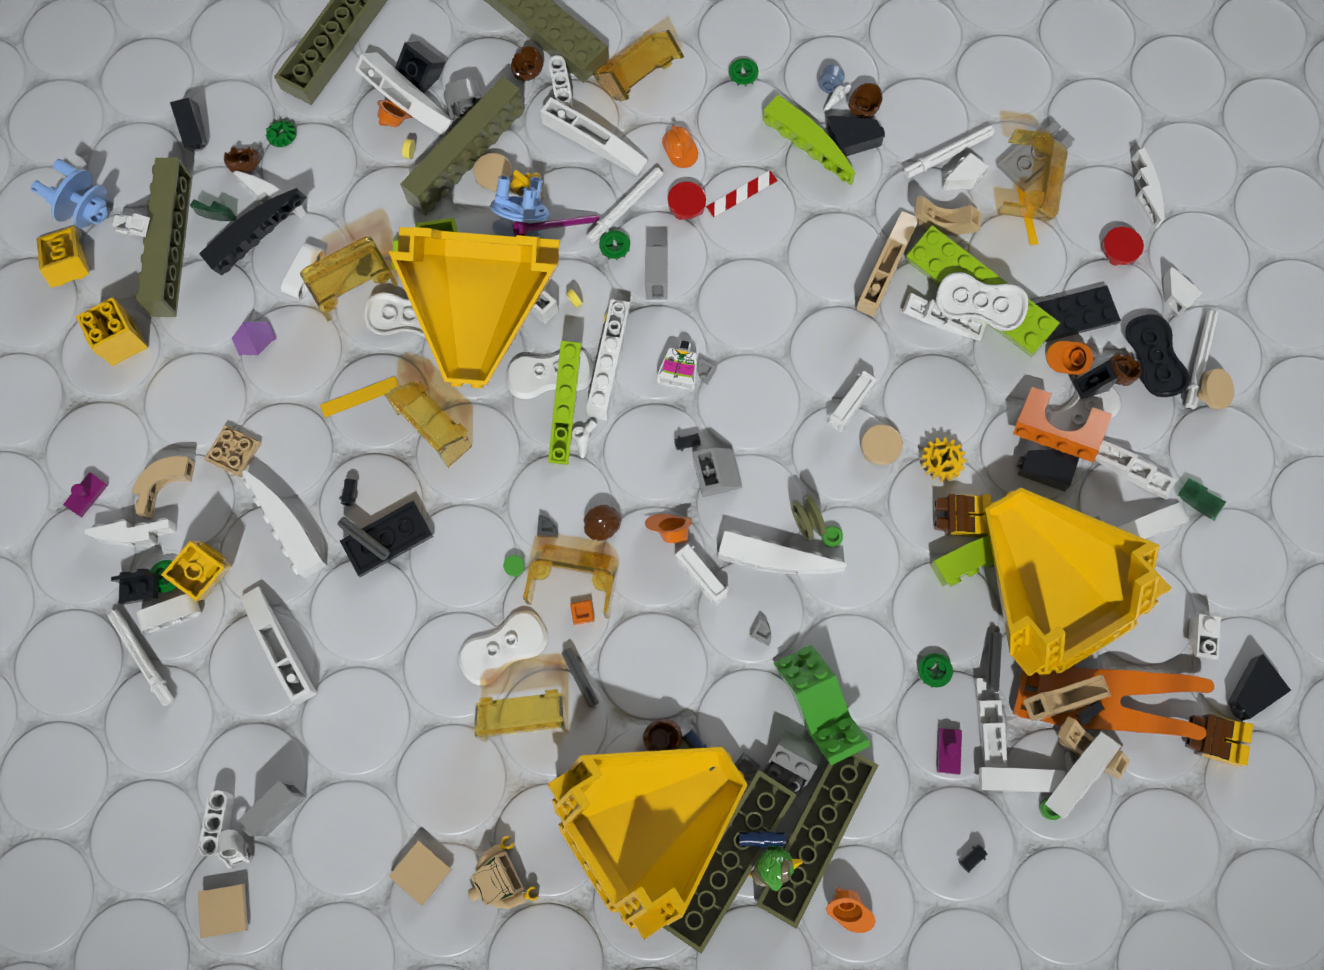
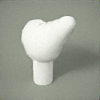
M849 84L837 86L833 90L823 111H829L840 102L844 95L852 90V87Z
M592 420L584 428L579 426L572 431V437L576 440L581 458L585 457L590 441V433L597 426Z

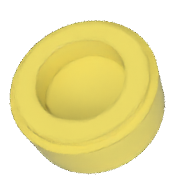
M406 139L403 143L402 155L404 158L412 159L415 153V141Z
M572 288L566 292L567 297L575 308L583 305Z

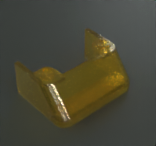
M670 30L649 32L593 72V76L614 100H620L621 102L629 99V92L632 86L656 68L662 67V69H666L672 65V60L682 59L684 55Z
M1015 129L1008 143L1033 146L1037 152L1046 154L1041 190L1028 192L1023 204L1004 201L997 214L1050 221L1056 217L1059 211L1067 149L1048 133Z
M369 236L343 247L305 267L300 272L303 282L327 321L331 320L327 312L334 310L338 304L337 297L372 279L375 283L383 284L390 279L393 286L397 285L372 237Z
M411 381L389 390L384 396L397 415L401 414L437 451L448 468L472 447L466 435L468 432L461 423L457 425L426 393L427 388L420 381L418 383Z
M551 544L540 546L528 572L523 596L526 604L531 605L536 580L546 579L550 575L552 567L593 574V586L599 591L607 592L603 614L606 619H609L619 570V563L616 557L609 554Z
M558 689L545 690V694L499 700H493V697L480 698V702L475 704L474 734L475 738L486 742L487 737L556 728L569 732L566 698L563 693H558Z

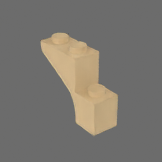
M1099 675L1057 690L1037 694L1023 700L1031 721H1037L1061 712L1073 711L1112 695L1104 676Z

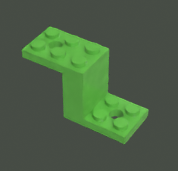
M812 645L803 647L798 652L782 657L774 663L777 672L792 692L806 731L830 765L871 746L869 739L850 716L836 675Z

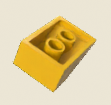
M75 226L36 238L39 270L51 288L62 286L67 282L82 279L89 275L88 263Z

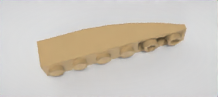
M904 211L901 212L859 299L856 310L875 317L919 222L918 217Z

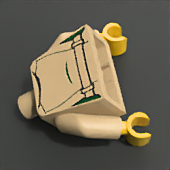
M504 836L500 845H494L480 856L475 867L476 872L471 876L474 886L468 890V895L472 901H477L481 898L484 905L492 904L495 908L511 909L525 903L527 899L532 901L538 899L539 895L531 898L528 894L531 889L536 888L534 886L529 887L526 893H522L525 889L506 852L514 848V843L509 847L504 846L505 840H508L510 836Z

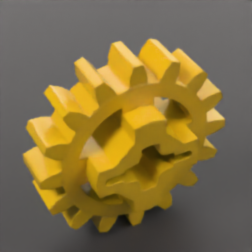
M944 437L942 442H940L939 438H936L934 443L930 441L927 444L928 448L924 447L922 451L924 455L920 457V460L925 462L921 467L928 469L925 473L926 475L933 474L932 480L939 477L940 482H943L945 478L950 482L953 476L958 478L959 472H963L965 469L963 465L967 460L962 457L966 453L965 451H959L961 445L955 446L954 439L949 443L947 442V437ZM946 454L945 462H943V464L940 465L942 462V457H944V455Z

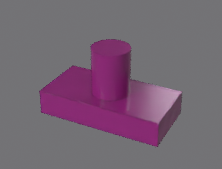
M89 472L80 484H74L71 487L72 494L63 505L82 518L108 484Z
M939 728L937 773L960 775L962 730Z

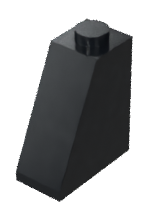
M189 97L170 102L184 148L191 150V152L203 150L202 147L207 146L198 103Z
M832 115L827 117L826 129L829 137L835 142L845 157L882 145L885 131L882 126L880 127L878 120Z
M1056 449L1030 450L1024 456L1019 457L1016 466L1019 468L1017 475L1065 492L1071 486L1079 457Z
M1261 654L1249 661L1228 704L1233 715L1244 721L1263 711L1289 693L1291 689L1265 655Z

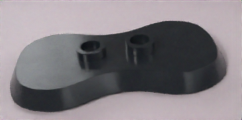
M1154 314L1142 315L1128 322L1125 330L1126 339L1141 360L1142 380L1146 389L1157 397H1172L1184 392L1189 386L1190 376L1188 370L1174 352L1173 334L1169 323L1163 317Z

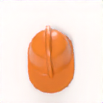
M379 100L377 102L379 106L377 116L380 126L396 128L405 119L413 118L390 100Z
M672 125L671 129L663 136V147L673 165L679 168L691 167L698 159L697 146L687 129Z
M1058 341L1052 344L1046 355L1047 363L1051 369L1059 373L1074 375L1086 373L1095 360L1091 349L1086 344L1072 341Z
M656 514L646 519L645 526L652 531L659 532L666 543L685 544L688 542V527L692 524V519L689 517Z
M836 888L832 901L827 904V914L849 931L855 933L870 931L875 925V916L863 905L860 895L853 890Z

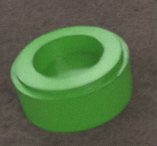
M836 526L827 527L826 534L822 536V542L829 548L839 546L843 540V533Z
M511 555L505 559L503 568L509 576L517 577L524 572L525 564L521 557Z
M1045 798L1039 807L1041 815L1047 820L1059 819L1060 816L1045 805L1049 799Z

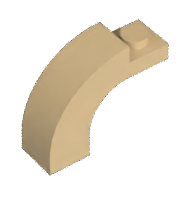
M924 196L916 198L914 212L915 216L919 218V226L923 229L928 230L933 225L943 234L949 235L969 234L980 231L981 213L972 205L957 209H945L935 206Z
M172 456L160 459L149 465L139 475L132 489V493L139 497L135 503L136 514L143 518L152 519L159 491L171 482H192L195 462L189 457Z
M1068 717L1059 729L1058 736L1060 739L1058 742L1068 751H1072L1078 758L1095 740L1094 737L1082 728L1076 719ZM1118 750L1103 772L1121 779L1130 760L1123 751Z

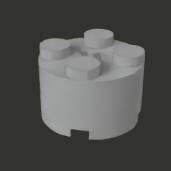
M472 77L448 82L445 85L444 99L449 115L453 120L457 119L460 122L483 97L479 84Z

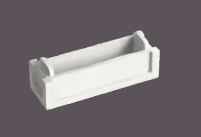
M118 212V215H115L113 218L112 226L115 232L129 236L146 237L150 218L136 213L127 215Z
M863 371L861 375L859 373L856 375L857 381L834 413L829 412L827 415L830 419L828 424L839 432L843 431L876 385L878 379L866 371Z
M687 544L675 554V559L713 605L716 606L728 596L727 590L729 587L726 586L724 588L694 552L695 547H690Z

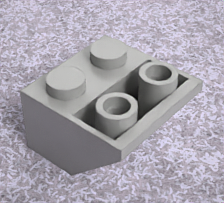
M708 448L693 452V463L702 497L742 488L732 449Z
M785 730L763 773L801 796L818 767L823 754L818 747Z

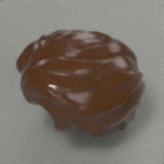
M532 46L522 47V51L516 53L511 62V71L514 77L523 81L535 79L543 67L540 52Z
M864 83L856 88L850 95L848 103L852 114L864 118H869L876 114L882 103V90L875 83Z
M231 147L230 152H225L224 163L232 173L239 171L250 174L257 167L261 156L252 147L247 149Z
M1115 353L1108 360L1118 378L1115 384L1129 386L1139 378L1141 374L1140 362L1134 360L1131 355Z
M609 505L596 506L590 509L584 517V532L592 540H607L619 530L622 521L620 514Z
M660 719L652 722L643 733L645 748L648 751L677 750L682 744L680 726L677 722L670 719Z

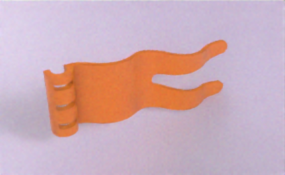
M1074 666L1062 673H1056L1055 670H1052L1050 674L1039 675L1035 672L1032 676H1028L1022 669L1013 709V715L1031 720L1028 712L1021 709V705H1025L1023 700L1103 675L1112 696L1099 700L1105 710H1102L1090 720V724L1083 725L1075 716L1078 713V709L1061 712L1039 721L1061 726L1068 717L1076 719L1084 730H1112L1174 735L1195 740H1202L1206 737V730L1201 726L1179 719L1126 708L1121 705L1120 700L1123 696L1177 692L1210 693L1215 687L1210 679L1184 674L1086 669ZM1025 685L1038 688L1037 692L1025 690Z

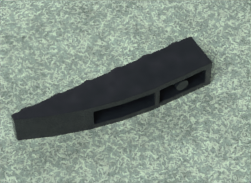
M295 188L260 204L228 226L199 255L213 271L222 276L230 271L237 261L243 259L249 250L257 246L260 240L271 233L281 221L285 220L295 208L301 206L307 198L306 195Z

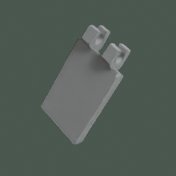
M1055 121L1045 131L1041 127L998 162L997 167L1016 186L1025 192L1066 157V150L1072 146L1075 138L1069 134L1059 143L1052 139L1059 133L1061 125Z

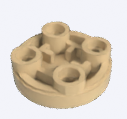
M488 153L481 156L473 168L476 182L481 187L493 192L497 191L499 176H508L511 179L513 173L509 160L499 153Z
M1220 368L1204 371L1201 389L1198 391L1199 399L1205 401L1210 408L1215 410L1229 407L1234 398V384L1230 375Z
M883 424L870 427L864 433L861 440V450L865 460L876 465L894 463L903 448L900 434L893 427Z

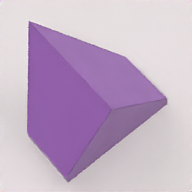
M243 322L232 337L239 356L259 355L272 341L277 340L269 322Z

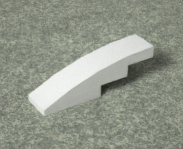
M1142 148L1132 158V162L1138 171L1134 180L1140 189L1136 198L1153 228L1156 229L1165 219L1163 196L1154 165L1146 149Z
M239 171L233 172L239 183L261 203L285 193L271 183ZM302 205L293 210L300 219L306 215Z
M913 293L908 295L902 310L903 313L922 322L978 341L982 339L987 324L976 318H948L938 310L935 300L927 301Z
M1105 440L1102 441L1095 459L1097 462L1126 480L1167 500L1176 485L1177 479L1158 472V467L1138 459L1137 454Z
M1179 502L1117 528L1144 539H1149L1190 520Z
M975 678L978 725L984 767H1007L1005 723L1002 718V700H999V691L995 693L988 692L986 690V678Z
M1101 732L1073 765L1045 805L1063 819L1066 818L1078 800L1083 798L1093 782L1098 780L1121 745L1104 732Z
M979 767L980 790L1053 793L1067 775V771Z

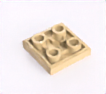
M224 425L204 460L241 478L243 476L242 471L247 469L262 443Z
M418 840L388 877L423 906L453 869Z
M245 884L198 891L200 938L248 930Z

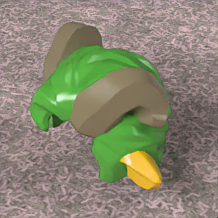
M770 846L759 857L756 867L749 875L757 885L762 887L770 886L773 891H778L783 883L788 882L789 877L794 873V869L803 862L801 859H792L790 853H787L781 847Z

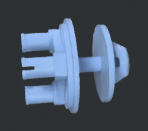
M59 158L54 162L53 168L67 177L58 188L53 186L47 187L38 180L32 183L30 190L46 199V202L51 205L52 217L59 222L66 221L73 216V224L82 229L91 223L96 225L101 223L108 215L106 208L107 189L102 185H95L91 188L92 175L90 172L84 169L78 170Z
M498 177L495 200L491 202L490 209L495 214L506 219L496 220L493 223L492 229L500 236L516 237L513 232L514 221L537 223L549 218V211L541 204L542 179L531 177L530 187L524 188L523 196H510L508 194L510 177ZM541 230L530 231L526 236L540 238Z

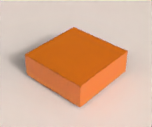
M591 600L570 604L574 625L595 622Z

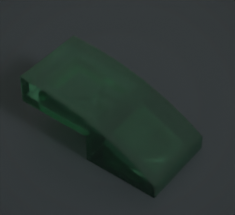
M195 199L190 204L197 215L207 219L235 221L237 218L230 208L216 201H213L210 207Z
M1188 478L1178 496L1192 508L1215 521L1225 506L1226 501L1207 492V487Z

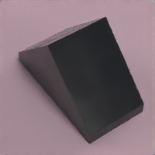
M1106 361L1072 382L1080 398L1085 399L1109 391L1118 378L1110 361Z

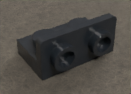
M137 569L134 573L120 572L118 576L111 577L112 582L119 583V604L126 605L158 599L159 574L152 573L149 569Z

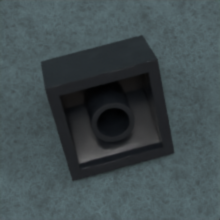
M419 41L404 42L395 69L424 94L439 79L446 62Z

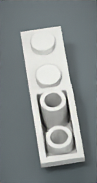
M167 518L156 519L153 523H137L135 525L124 519L114 520L111 524H95L92 528L84 529L85 534L99 541L124 547L156 545V536L177 532L176 524Z

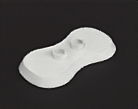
M958 272L949 274L942 280L937 291L936 304L938 310L948 318H976L986 322L995 329L1010 331L1019 327L1025 319L1028 310V296L1017 285H988L966 273Z
M382 292L372 295L366 302L364 321L367 328L373 333L391 335L398 332H413L425 337L409 299Z
M581 350L577 391L588 387L594 376L592 360L584 350ZM559 353L546 358L520 356L512 360L506 369V382L511 394L520 399H531L546 391L556 390Z
M1113 387L1107 392L1081 399L1077 390H1075L1071 401L1065 407L1049 414L1046 419L1053 427L1059 430L1076 431L1086 424L1092 407L1113 414L1111 417L1113 418L1121 408V398Z
M522 610L515 612L493 633L471 638L461 646L458 652L460 669L471 683L475 685L490 684L512 663L539 655L548 643L547 629L542 620L532 611Z

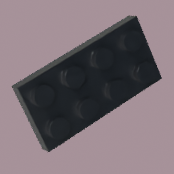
M1107 285L1035 303L1060 322L1056 330L1045 342L1119 324L1121 321Z
M413 500L362 528L364 532L390 551V555L386 560L380 559L351 535L340 540V543L357 575L362 577L434 536Z

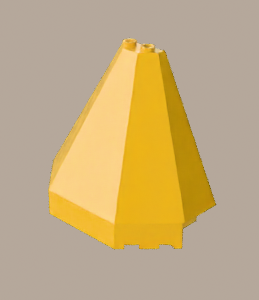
M399 227L398 252H388L445 382H450V386L463 387L464 383L471 384V388H483V385L489 383L559 267L560 240L516 235V237L440 231L431 228Z
M1023 488L1010 491L1004 498L990 503L985 508L1010 656L1015 659L1028 676H1032L1035 672H1038L1039 675L1050 674L1052 670H1055L1056 673H1062L1133 630L1139 624L1137 621L1139 616L1148 614L1159 602L1157 598L1168 593L1172 588L1155 570L1159 544Z
M723 747L580 755L571 765L569 771L548 783V787L555 797L552 799L555 814L561 818V823L558 824L560 833L607 909L612 913L616 911L620 913L621 920L631 929L636 927L644 940L663 926L669 925L683 917L748 785L743 773L736 768L731 755Z

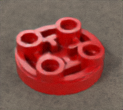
M686 181L678 183L671 188L668 194V207L676 219H692L704 213L706 194L701 186Z
M1116 227L1110 230L1103 239L1102 249L1110 264L1114 266L1128 265L1134 263L1141 256L1144 243L1141 236L1135 230L1129 227Z

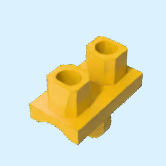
M515 170L512 173L513 180L509 184V190L517 195L525 187H530L531 177H538L540 179L541 175L538 172L532 175L527 172L524 176Z

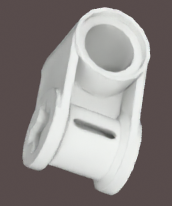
M225 830L219 834V858L222 859L228 869L234 868V865L243 862H252L251 848L238 831Z

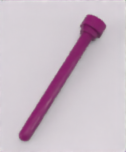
M590 215L537 223L514 221L513 232L515 236H526L530 231L596 223L599 221V216Z

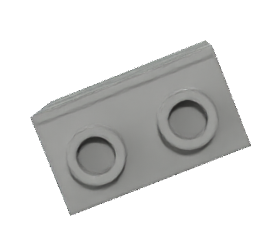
M646 246V300H668V246Z

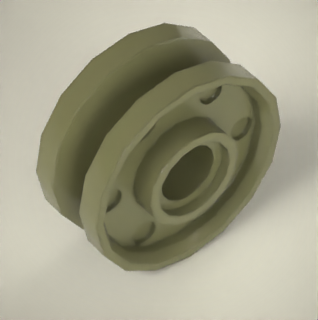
M807 494L802 498L803 506L796 499L790 502V506L801 534L809 542L814 539L813 529L819 536H823L826 534V526L816 502L811 495Z

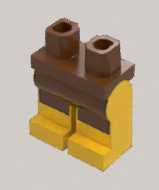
M949 494L947 497L936 498L934 510L945 511V518L936 517L934 529L945 531V535L978 538L988 536L985 508L991 503V494H982L981 496Z
M1212 714L1192 715L1189 717L1190 723L1205 728L1207 734L1202 740L1186 738L1185 747L1194 750V754L1236 767L1248 766L1250 746L1244 744L1251 743L1254 724L1229 720Z

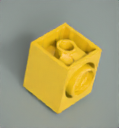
M113 297L76 316L91 349L111 366L148 348L133 316Z
M189 541L161 575L197 602L206 599L232 566L226 562L223 555L205 542Z

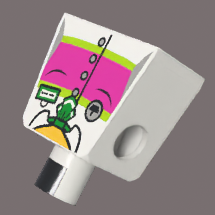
M680 341L678 349H668L657 374V383L695 390L697 354L690 352V342Z

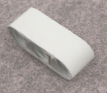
M559 55L552 56L549 59V70L555 100L572 109L573 100L565 60Z
M307 243L303 244L281 284V292L300 300L303 299L325 259V251Z
M187 594L136 612L142 634L153 633L201 615L198 601L196 602Z
M213 791L207 798L198 845L199 852L203 856H219L218 836L222 831L229 830L234 805V797L230 792ZM222 795L224 803L219 807L217 800ZM216 818L220 820V825L217 829L213 827V822ZM212 840L216 844L213 852L209 850V844Z

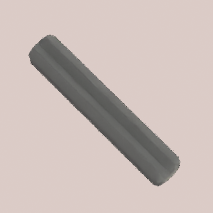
M342 517L338 521L337 525L380 559L386 560L390 551L349 519Z
M996 631L989 634L986 690L991 693L998 692L1000 687L1002 634Z
M572 648L564 650L562 656L588 707L596 706L599 701Z

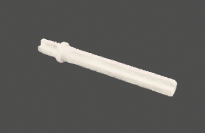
M988 125L923 159H917L915 163L905 167L903 173L907 179L919 173H925L932 166L993 136L995 130L991 125Z
M655 168L606 217L596 222V226L587 234L586 238L593 244L604 233H608V229L663 176V172L659 168Z
M1208 310L1206 313L1192 377L1186 389L1188 391L1185 402L1186 408L1196 409L1198 404V391L1201 389L1202 374L1206 369L1219 314L1216 310Z
M117 609L113 610L108 614V618L151 686L150 691L156 694L162 706H168L175 699L166 686V680H162L121 612Z

